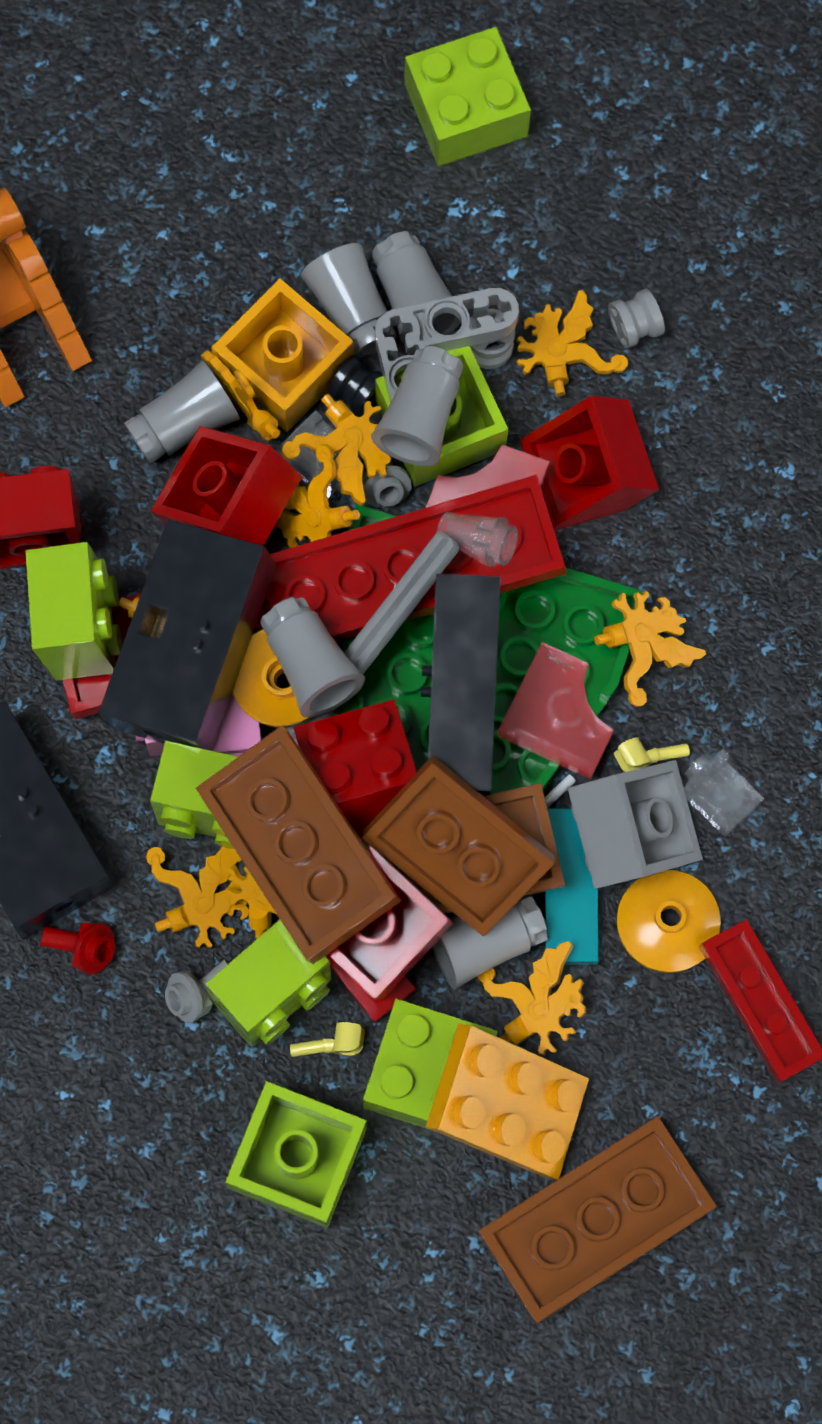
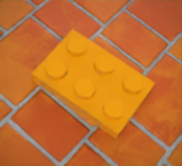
M458 1024L426 1128L544 1178L558 1180L589 1078L474 1026Z

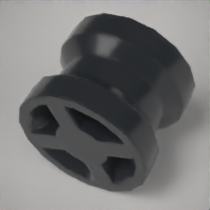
M352 355L336 372L328 387L327 394H330L334 401L343 400L349 404L352 413L357 417H361L364 414L363 406L367 401L371 402L372 407L376 404L375 379L382 377L383 373L369 371L365 368L364 360L356 355Z

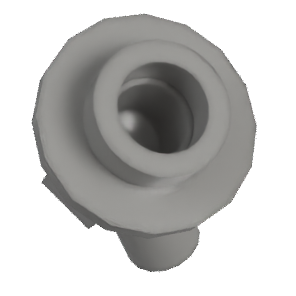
M391 461L386 466L387 474L384 478L376 472L375 477L370 479L367 477V471L363 472L362 483L365 499L374 507H393L401 503L410 493V476L404 469L392 466Z
M224 959L199 981L190 971L173 973L169 977L165 990V1001L171 1013L186 1023L197 1021L199 1018L207 1015L213 1003L210 999L206 983L230 962Z

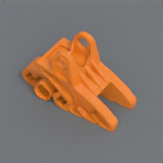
M3 187L0 189V329L36 310L67 365L74 371L92 360L36 245L27 231L23 230L26 228V225L18 207L9 192ZM0 349V402L6 408L24 398V395Z

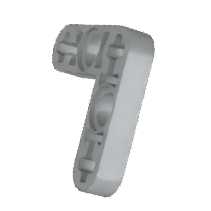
M489 288L385 312L378 319L375 326V343L390 403L398 389L394 382L395 378L412 362L417 349H423L425 346H435L448 351L509 336L515 330L518 323L519 304L515 296L502 288ZM490 305H497L500 312H505L502 322L495 323L494 318L487 315ZM467 309H474L473 318H476V329H469L470 318ZM443 313H450L460 320L461 327L452 335H442L434 329L432 325L434 319ZM393 326H399L402 333H407L405 334V350L407 355L399 358L395 339L388 337L390 336V328Z

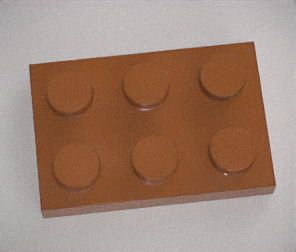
M434 755L366 826L362 834V839L483 937L555 864L554 854Z

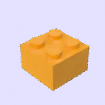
M279 278L211 349L212 354L217 356L228 367L234 377L233 372L237 369L244 374L254 390L255 396L252 399L255 405L274 416L278 420V425L288 432L327 392L338 369L350 356L354 355V341Z

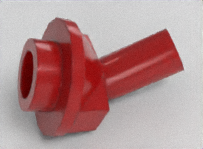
M82 922L78 933L45 925L43 927L40 946L73 953L72 966L87 974L92 975L102 971L110 963L115 953L113 932L105 924Z

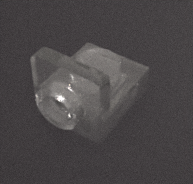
M722 749L713 758L707 753L703 754L689 767L684 774L689 779L684 791L687 800L726 838L763 802L764 798L728 763L730 755Z

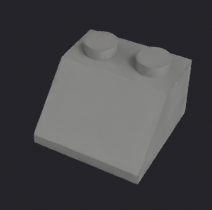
M676 760L615 774L567 788L572 804V814L577 822L585 852V863L590 872L594 889L645 877L703 860Z

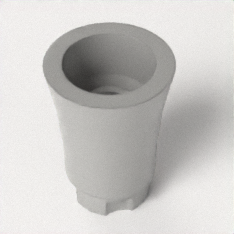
M408 231L397 232L389 235L387 239L377 244L373 249L372 256L377 265V274L386 291L392 309L452 297V294L436 271L426 249L420 245L415 235H410ZM443 313L434 319L432 325L438 333L448 335L461 322L455 315ZM397 326L400 340L405 344V334L407 333H402L400 327Z
M346 244L324 253L309 263L301 272V278L317 297L332 323L354 341V355L362 358L377 353L375 326L378 319L387 312V309L369 270L362 244ZM391 327L390 336L388 337L395 339L397 338L393 327Z
M425 346L423 349L416 350L412 362L406 366L399 387L387 411L371 435L373 443L381 451L397 460L417 466H433L439 462L444 432L460 386L458 380L463 371V363L460 359L450 355L446 350L435 346Z
M202 360L179 382L158 398L140 408L141 414L129 419L124 425L147 461L151 464L162 457L165 452L170 456L189 444L199 426L215 430L240 420V417L226 392L210 368Z
M304 597L285 599L274 605L267 614L262 616L260 623L268 636L267 642L287 677L303 717H316L330 712L347 702L362 688L365 683L364 675L346 657L326 629L317 612L311 611Z
M528 895L523 896L484 937L460 917H448L454 924L432 946V949L447 982L456 990L483 972L507 960L527 953L532 946L547 941V927L533 897Z

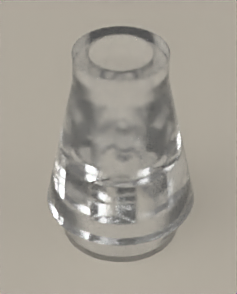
M446 512L442 516L437 532H444L459 544L460 551L488 567H493L496 564L507 565L513 557L518 541L517 527L508 524L505 517L461 515Z

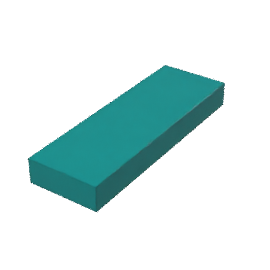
M547 809L565 887L545 891V924L548 938L545 941V949H556L560 943L569 941L574 946L564 965H597L598 888L594 889L590 872L585 863V852L577 822L573 817L572 809Z

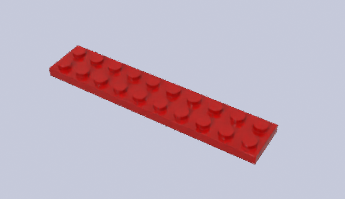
M537 475L270 554L277 566L252 635L263 630L260 623L262 616L267 614L274 605L291 597L296 599L304 597L311 611L317 612L335 642L357 636L439 531L446 533L459 544L458 553L441 574L501 577L500 593L567 574ZM436 581L404 622L435 613ZM141 593L125 598L133 601L136 597L140 598ZM115 606L112 607L113 624L119 625L122 642L124 643L132 619L128 617V610ZM115 655L116 662L118 660L119 655ZM112 673L63 680L70 712L75 720L99 713Z

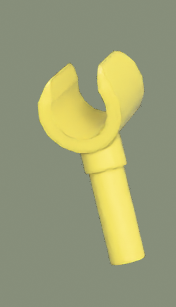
M639 737L621 743L618 746V750L614 752V756L624 772L648 767L651 763H657L658 761L690 755L687 743L653 748L646 751Z
M338 1022L336 1023L334 1039L323 1038L322 1040L290 1044L291 1056L296 1057L323 1052L356 1056L363 1049L365 1030L360 1024Z

